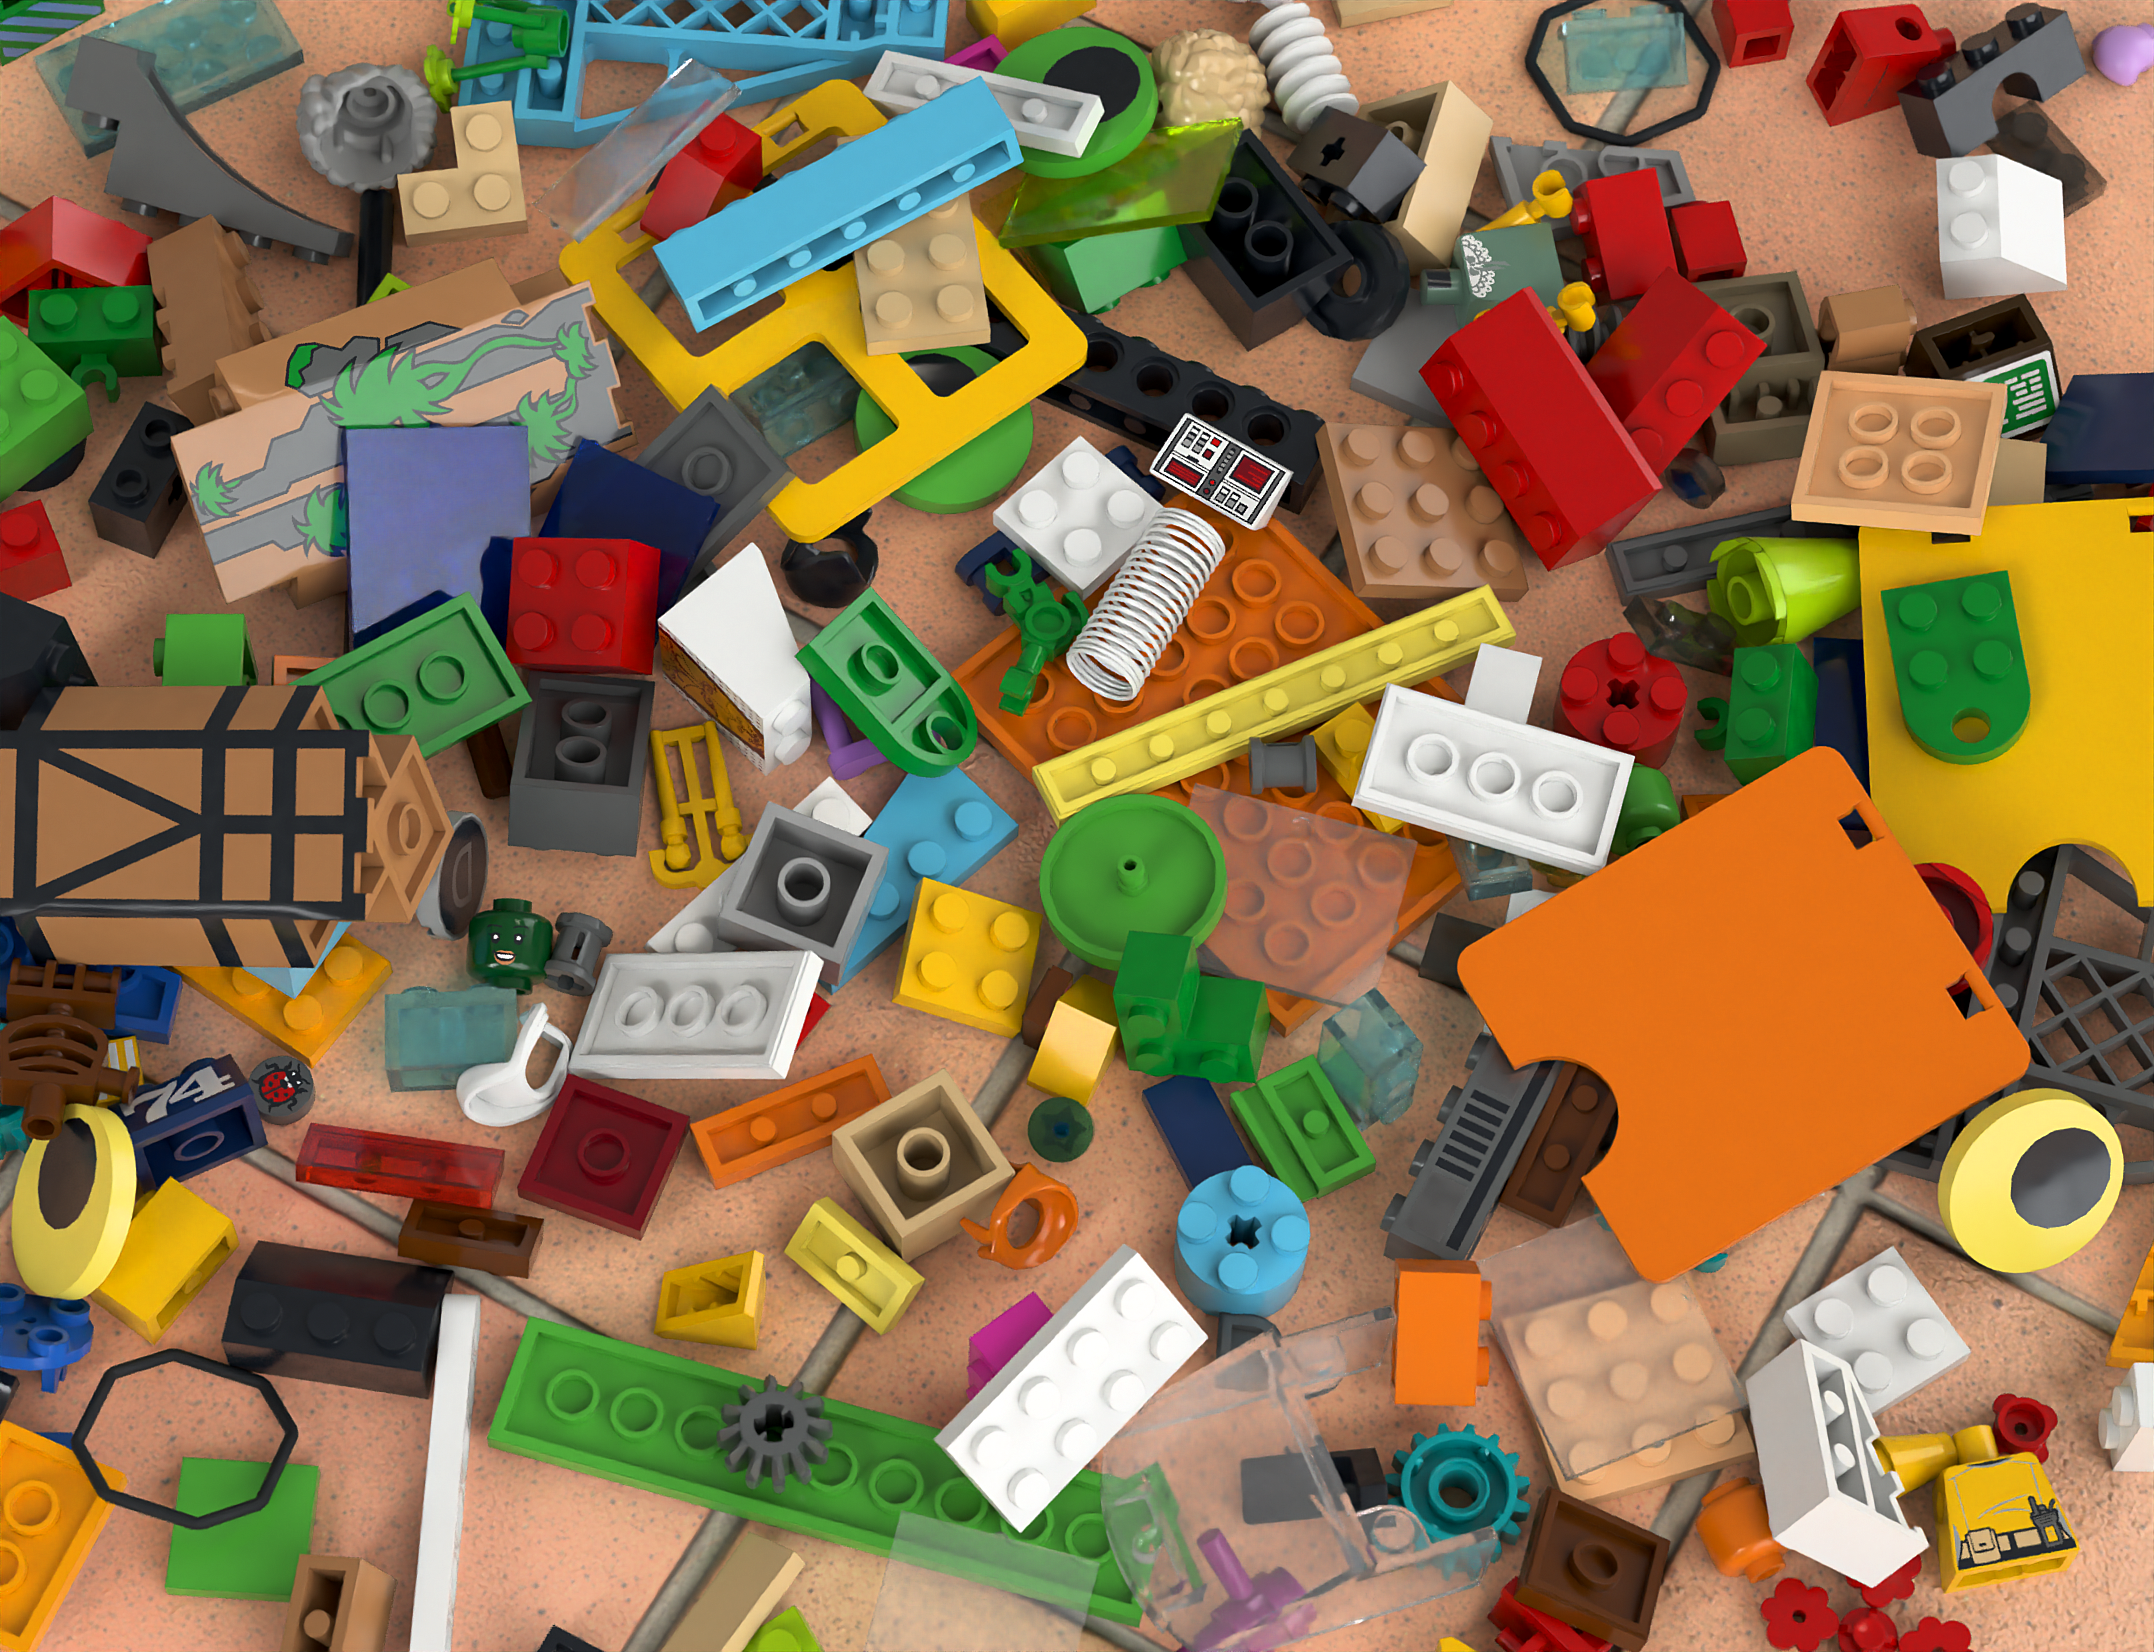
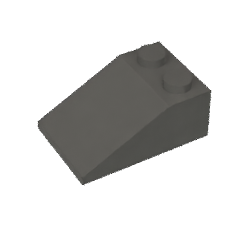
M529 670L526 690L532 702L523 709L510 783L508 846L529 847L540 851L563 850L595 853L600 856L620 855L636 857L643 807L655 682Z

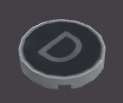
M451 810L446 813L455 833L416 909V915L421 926L429 928L427 935L431 938L456 941L464 938L467 934L470 920L475 914L479 913L487 884L489 853L487 834L482 820L473 813Z

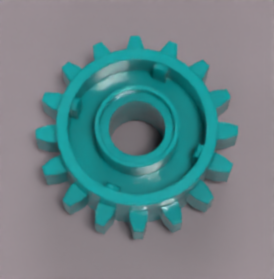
M1441 1423L1438 1425L1436 1435L1429 1439L1420 1432L1413 1435L1410 1445L1412 1449L1411 1454L1401 1450L1396 1451L1392 1467L1397 1473L1385 1475L1388 1494L1395 1496L1388 1500L1389 1519H1397L1398 1525L1394 1529L1393 1540L1395 1543L1407 1540L1415 1548L1413 1560L1419 1562L1425 1556L1437 1561L1438 1571L1445 1572L1449 1564L1462 1563L1465 1571L1470 1573L1474 1572L1477 1559L1485 1556L1493 1564L1500 1560L1503 1551L1500 1544L1501 1541L1513 1546L1516 1545L1522 1530L1515 1522L1527 1521L1531 1506L1529 1503L1517 1498L1527 1494L1530 1480L1529 1477L1515 1475L1514 1471L1517 1468L1520 1457L1516 1452L1505 1455L1498 1448L1500 1436L1494 1433L1486 1439L1476 1435L1474 1425L1468 1423L1463 1432H1450L1446 1423ZM1448 1487L1461 1488L1471 1496L1473 1504L1461 1509L1450 1507L1443 1502L1439 1492Z

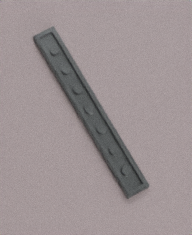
M2090 484L2044 486L2056 502L2093 500L2095 496ZM1791 504L1608 543L1605 556L1622 607L1707 589V580L1717 578L1718 561L1709 563L1711 553L1722 541L1740 536L1858 538L1860 526L1792 520ZM1931 532L1932 540L1958 535L1952 533Z

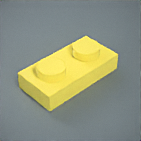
M828 1196L814 1202L783 1251L880 1335L896 1327L926 1280Z

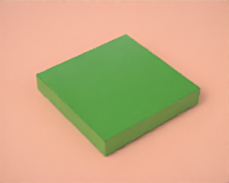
M183 1457L176 1510L200 1517L254 1499L272 1463ZM286 1464L268 1505L261 1511L204 1530H191L174 1524L165 1583L167 1594L290 1603L299 1555L311 1554L321 1475L319 1467L314 1465Z

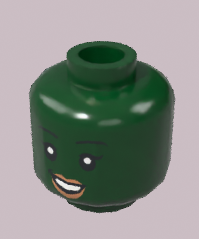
M514 898L493 900V910H486L475 914L470 920L468 929L466 971L472 978L481 982L480 990L490 994L507 996L532 994L533 985L540 984L547 978L544 967L546 961L550 960L552 953L553 926L551 922L542 915L532 913V902Z

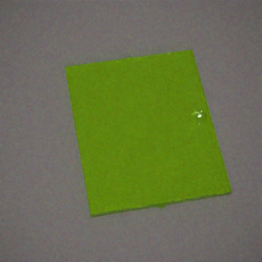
M1241 117L1152 129L1129 155L1112 166L1089 175L1055 179L1039 177L1025 172L998 237L1000 248L1009 249L1210 221L1226 175L1230 172V164L1244 128Z

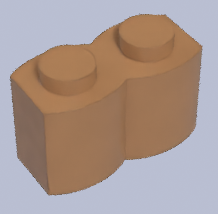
M1899 284L1827 296L1822 300L1816 332L1825 357L1823 370L1898 376L1899 367L1905 366L1907 361L1906 348L1910 335H1915L1917 331V316L1914 304L1910 298L1903 299Z

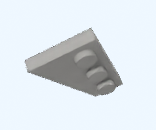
M1490 136L1488 151L1508 211L1523 200L1530 203L1536 199L1532 191L1533 182L1537 176L1548 170H1556L1561 174L1566 183L1565 188L1568 189L1574 199L1572 189L1585 181L1656 167L1667 219L1671 209L1680 208L1684 204L1696 201L1679 151L1607 145L1602 151L1567 149V142L1544 140L1543 147L1512 144L1511 137ZM1545 214L1540 218L1541 223H1550L1554 241L1582 236V234L1575 235L1573 232L1569 214L1561 218H1551Z

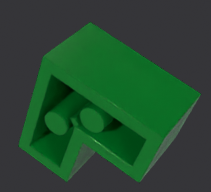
M1129 930L1112 993L1129 1070L1142 1071L1145 1074L1157 1077L1171 1074L1206 1078L1216 1083H1230L1233 1081L1256 1083L1271 1023L1265 983L1201 976L1192 936Z

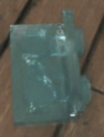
M1654 4L1630 8V17L1607 18V9L1574 11L1571 13L1572 21H1565L1557 28L1558 41H1563L1567 95L1685 87L1688 84L1683 13L1666 14L1665 5Z
M812 341L730 393L728 398L760 431V434L780 457L784 459L853 420L862 386L823 343Z

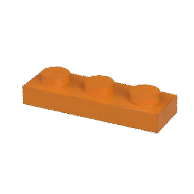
M871 1053L690 1124V1133L716 1191L832 1145L833 1131L886 1102L892 1096Z

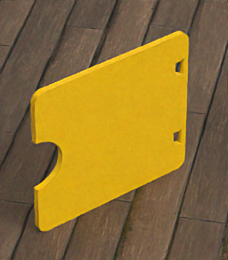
M2154 497L1987 506L1981 536L1970 535V542L1932 544V535L1928 531L1860 526L1858 539L1871 800L1913 865L1929 862L1945 863L1965 872L1985 893L1992 914L2007 913L2009 890L2021 867L2035 854L2049 847L2061 844L2087 845L2106 853L2124 869L2130 878L2136 893L2138 907L2154 906V532L2130 533L2129 516L2154 515ZM2007 570L2030 685L2029 720L2019 740L2001 756L1973 765L1947 763L1923 751L1910 737L1904 725L1881 603V591ZM1967 717L1957 722L1952 731L1959 740L1966 743H1976L1983 740L1988 735L1990 729L1983 720Z

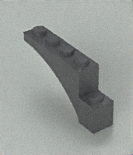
M81 35L64 106L84 111L81 122L117 132L119 122L121 121L104 193L123 198L121 209L153 218L157 217L159 208L180 213L178 225L184 227L211 214L220 225L237 229V233L245 244L271 249L272 241L275 239L293 244V257L323 265H328L330 255L350 257L355 234L316 221L277 201L245 179L210 147L186 119L163 84L154 67L157 54Z

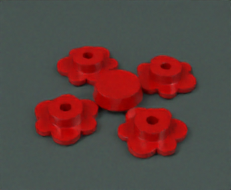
M1919 1554L1873 1588L1845 1575L1846 1583L1852 1588L1861 1589V1597L1870 1607H1860L1848 1612L1842 1618L1840 1624L1837 1614L1831 1608L1826 1607L1829 1602L1828 1593L1818 1586L1807 1589L1805 1584L1796 1578L1781 1580L1775 1588L1774 1597L1765 1599L1760 1607L1762 1618L1769 1622L1766 1628V1639L1772 1647L1778 1650H1789L1795 1646L1799 1652H1816L1820 1640H1828L1837 1633L1841 1652H1895L1897 1647L1898 1652H1974L1968 1648L1972 1639L1971 1632L1960 1621L1951 1620L1941 1624L1937 1618L1927 1616L1920 1620L1917 1631H1908L1899 1640L1894 1622L1888 1615L1878 1610L1887 1607L1893 1598L1907 1600L1913 1595L1915 1585L1912 1579L1918 1576L1922 1568V1560ZM1793 1616H1799L1803 1622H1796Z

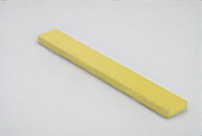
M1486 584L1032 767V778L1058 829H1060L1073 815L1095 802L1118 795L1150 793L1248 753L1249 737H1259L1262 743H1273L1330 720L1356 702L1364 706L1382 699L1387 683L1409 688L1471 663L1477 659L1481 643L1501 648L1513 646L1517 634L1489 584Z

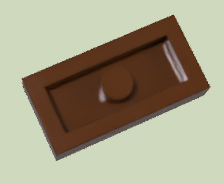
M414 1196L399 1233L397 1256L422 1260L432 1265H451L485 1271L495 1276H514L528 1279L543 1240L544 1219Z

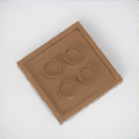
M1325 422L1315 434L1355 597L1449 600L1489 584L1498 601L1518 602L1529 591L1509 511L1455 428Z

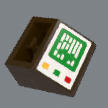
M2024 293L1916 331L1907 355L1906 364L1903 367L1906 377L2007 384V407L2001 436L2006 439L2032 441L2042 437L2063 397L2052 341Z

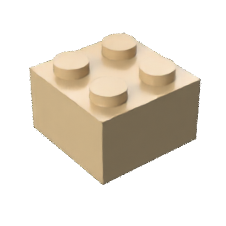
M945 1068L832 1132L834 1165L889 1248L907 1264L963 1232L965 1229L960 1225L962 1218L965 1217L974 1223H978L990 1216L999 1198L1015 1177L1014 1169Z

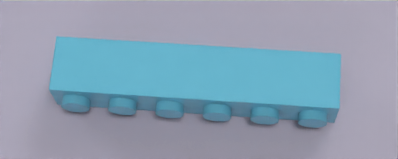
M980 75L962 85L950 87L940 97L909 113L893 117L886 125L858 140L838 146L831 154L800 170L786 173L777 182L753 195L729 203L722 211L691 227L677 230L667 240L652 248L666 281L694 329L699 333L1024 161L1014 127Z

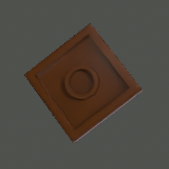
M1548 1486L1538 1501L1513 1599L1630 1652H1640L1648 1641L1671 1541Z

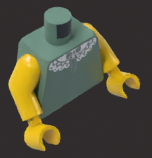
M1548 170L1537 176L1532 186L1535 200L1530 203L1523 200L1489 224L1472 233H1465L1458 237L1449 269H1422L1419 283L1422 305H1454L1457 325L1460 330L1522 288L1531 286L1562 334L1566 325H1569L1572 330L1578 332L1587 331L1592 328L1596 319L1592 306L1595 304L1596 299L1588 284L1584 282H1574L1564 287L1550 223H1541L1540 219L1545 214L1551 218H1561L1569 214L1572 209L1573 198L1568 189L1565 188L1566 183L1561 174L1556 170Z

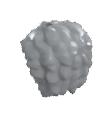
M357 63L347 66L341 71L330 73L327 77L320 74L308 77L301 89L300 103L296 109V116L298 117L296 128L300 135L299 141L302 154L310 161L311 168L319 174L326 175L331 185L347 186L350 190L354 189L356 193H362L367 189L377 190L382 186L387 189L394 188L398 181L397 175L409 174L414 168L421 169L429 164L433 158L434 149L438 144L434 131L437 122L435 100L429 96L427 86L421 83V79L413 70L404 69L402 64L381 66Z

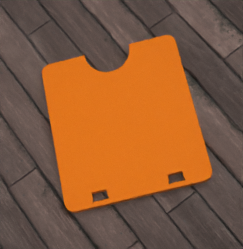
M1826 746L1808 749L1475 941L1461 952L1457 961V972L1461 984L1514 1071L1540 1061H1569L1593 1071L1610 1088L1618 1108L1619 1119L1616 1136L1603 1160L1592 1171L1583 1176L1581 1181L1636 1272L1644 1280L1654 1284H1664L1673 1281L2018 1081L2026 1073L2031 1058L2027 1041L1845 758L1837 750ZM1854 809L1858 811L1876 839L1875 842H1870L1858 850L1839 823V820L1850 815ZM1963 977L1985 1009V1011H1980L1966 1020L1946 990L1958 983Z

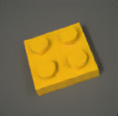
M923 877L915 886L891 1002L1013 1039L1021 1031L1022 1015L1025 1011L1043 914Z

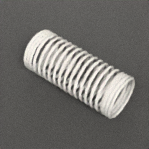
M1175 507L1161 508L1155 512V516L1149 522L1147 530L1142 533V538L1137 541L1136 547L1131 550V555L1126 558V563L1121 566L1120 572L1115 576V581L1110 584L1109 590L1104 593V598L1099 601L1098 607L1093 610V615L1088 618L1087 624L1082 628V633L1077 636L1076 641L1073 642L1066 653V662L1071 672L1081 683L1092 691L1117 701H1128L1137 696L1140 688L1144 685V679L1150 676V670L1155 667V661L1161 658V652L1166 650V644L1172 641V635L1177 632V626L1182 624L1183 617L1188 615V609L1193 606V601L1199 597V592L1204 589V583L1209 581L1210 574L1215 572V567L1219 565L1222 557L1225 556V545L1220 535L1210 524L1189 511ZM1161 523L1177 525L1191 531L1203 540L1214 556H1211L1199 542L1189 535L1175 529L1162 527ZM1169 534L1186 540L1202 554L1196 553L1184 544L1174 540ZM1150 549L1156 550L1159 555L1153 554ZM1145 558L1151 559L1154 564L1148 563ZM1166 565L1170 566L1171 568H1173L1174 570H1176V571L1179 572L1180 574H1178V573H1176L1175 571L1169 569ZM1139 566L1145 567L1149 573L1142 571ZM1188 573L1196 575L1198 579H1193ZM1161 574L1165 575L1166 577H1168V578L1171 579L1172 581H1170V580H1168L1167 578L1163 577ZM1134 575L1140 576L1145 582L1137 580ZM1183 582L1191 584L1192 588H1188ZM1129 584L1135 585L1140 591L1132 589ZM1177 590L1185 592L1187 596H1182ZM1124 593H1129L1134 599L1127 598ZM1172 599L1180 601L1181 605H1177ZM1118 601L1124 602L1129 608L1121 606ZM1166 607L1174 609L1176 614H1172ZM1113 610L1119 611L1124 617L1116 615ZM1161 616L1169 618L1170 622H1166ZM1108 619L1114 620L1119 626L1111 624ZM1154 624L1162 626L1165 631H1160ZM1103 628L1109 629L1114 635L1106 633ZM1149 633L1157 635L1160 640L1154 639ZM1097 636L1103 637L1106 642L1100 641ZM1143 641L1151 643L1154 648H1149ZM1138 650L1146 652L1149 657H1144ZM1086 654L1094 656L1106 668L1124 676L1129 683L1116 679L1104 672ZM1131 658L1141 661L1143 666L1138 665Z

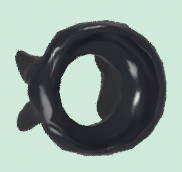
M868 508L823 538L841 539L851 544L858 554V559L855 563L845 551H820L812 546L814 543H799L791 538L789 539L781 556L780 568L784 572L787 583L795 595L803 601L818 607L841 608L850 605L871 586L879 564L878 547L863 531V528L872 516L873 511L871 508Z

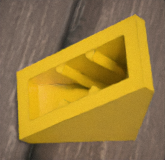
M1083 974L1057 1000L1027 1078L1028 1086L1084 1112L1086 1111L1123 1042L1112 994L1114 987Z
M753 1250L664 1272L653 1334L664 1339L756 1350L766 1294L764 1255Z

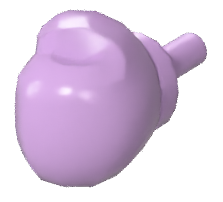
M2142 23L2137 26L2116 25L2101 31L2092 42L2094 51L2092 59L2095 66L2112 82L2123 86H2131L2137 81L2140 72H2145L2154 66V27Z

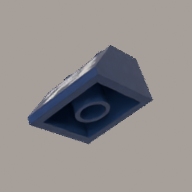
M231 1054L219 1059L203 1058L185 1067L179 1076L156 1086L153 1084L138 1086L131 1106L122 1105L121 1098L119 1102L107 1106L108 1110L114 1112L122 1120L130 1135L135 1155L136 1177L144 1194L153 1189L158 1191L170 1176L181 1183L268 1145L252 1089Z

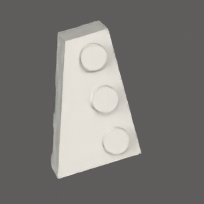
M1799 1338L1745 1381L1751 1412L1750 1420L1755 1434L1760 1463L1759 1471L1763 1480L1769 1514V1527L1773 1540L1871 1588L1875 1587L1929 1546L1922 1528L1914 1526L1909 1529L1895 1497L1905 1489L1897 1472L1889 1471L1886 1474L1884 1473L1871 1443L1880 1436V1433L1848 1362Z

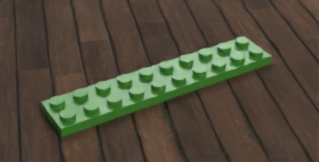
M529 1316L487 1436L489 1447L1139 1628L1174 1507L1176 1494L1082 1468L1020 1533L1005 1521L933 1440L942 1429L822 1396L820 1397L824 1401V1412L819 1418L831 1421L833 1436L822 1442L828 1448L829 1458L826 1464L815 1465L808 1463L811 1470V1481L807 1485L798 1482L791 1474L785 1476V1491L780 1495L773 1490L772 1477L765 1476L762 1483L756 1489L751 1490V1488L746 1486L745 1477L747 1469L735 1473H730L726 1469L725 1457L729 1451L718 1447L716 1433L727 1426L721 1419V1409L724 1404L741 1405L738 1389L742 1384H747L760 1394L764 1392V1380ZM777 1384L778 1391L785 1392L787 1387ZM804 1392L802 1400L817 1395ZM773 1426L767 1428V1442L776 1443L782 1441V1427Z

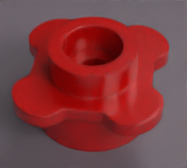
M2011 1393L1999 1395L1992 1405L1996 1416L1991 1428L1999 1456L2004 1453L2014 1455L2031 1452L2037 1456L2041 1465L2044 1464L2049 1456V1451L2046 1447L2047 1438L2058 1424L2056 1412L2050 1406L2042 1405L2032 1398L2016 1397ZM2017 1425H2022L2026 1428L2027 1433L2025 1435H2018L2014 1428Z

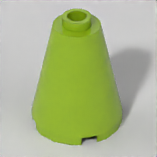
M1740 536L1720 542L1711 553L1709 563L1718 561L1717 578L1707 580V596L1712 618L1722 639L1729 647L1740 645L1741 648L1797 643L1862 606L1858 538Z

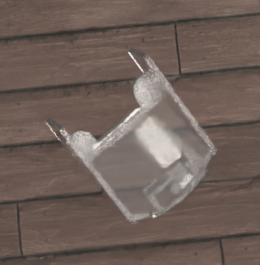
M1392 1305L1281 1337L1277 1336L1274 1327L1152 1396L1103 1447L1100 1499L1108 1540L1116 1562L1132 1594L1152 1623L1162 1634L1168 1631L1188 1651L1266 1652L1474 1588L1482 1583L1499 1540L1492 1526L1431 1544L1424 1526L1417 1516L1406 1508L1395 1505H1383L1355 1513L1306 1402L1308 1399L1325 1395L1336 1389L1343 1380V1377L1382 1365L1398 1319Z

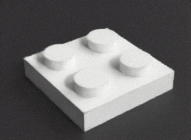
M1079 436L993 512V525L1069 591L1074 590L1077 592L1083 602L1126 563V558L1131 555V550L1136 547L1137 541L1142 538V533L1147 530V526L1152 517L1155 516V512L1165 507L1082 436ZM1161 523V525L1166 527L1168 523Z
M1894 1246L1785 1312L1782 1319L1796 1340L1801 1338L1850 1364L1873 1418L1967 1361L1971 1353L1968 1346Z

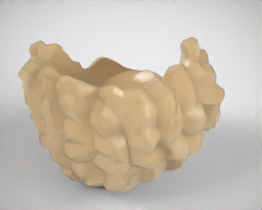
M1199 28L1194 32L1182 30L1178 35L1166 38L1159 45L1155 46L1150 54L1146 55L1152 68L1158 91V109L1152 127L1157 133L1159 147L1165 148L1167 155L1188 161L1249 127L1260 140L1263 133L1260 125L1266 119L1262 109L1271 101V95L1266 90L1267 81L1264 77L1266 68L1264 64H1259V58L1251 52L1249 45L1238 43L1236 39L1226 32Z

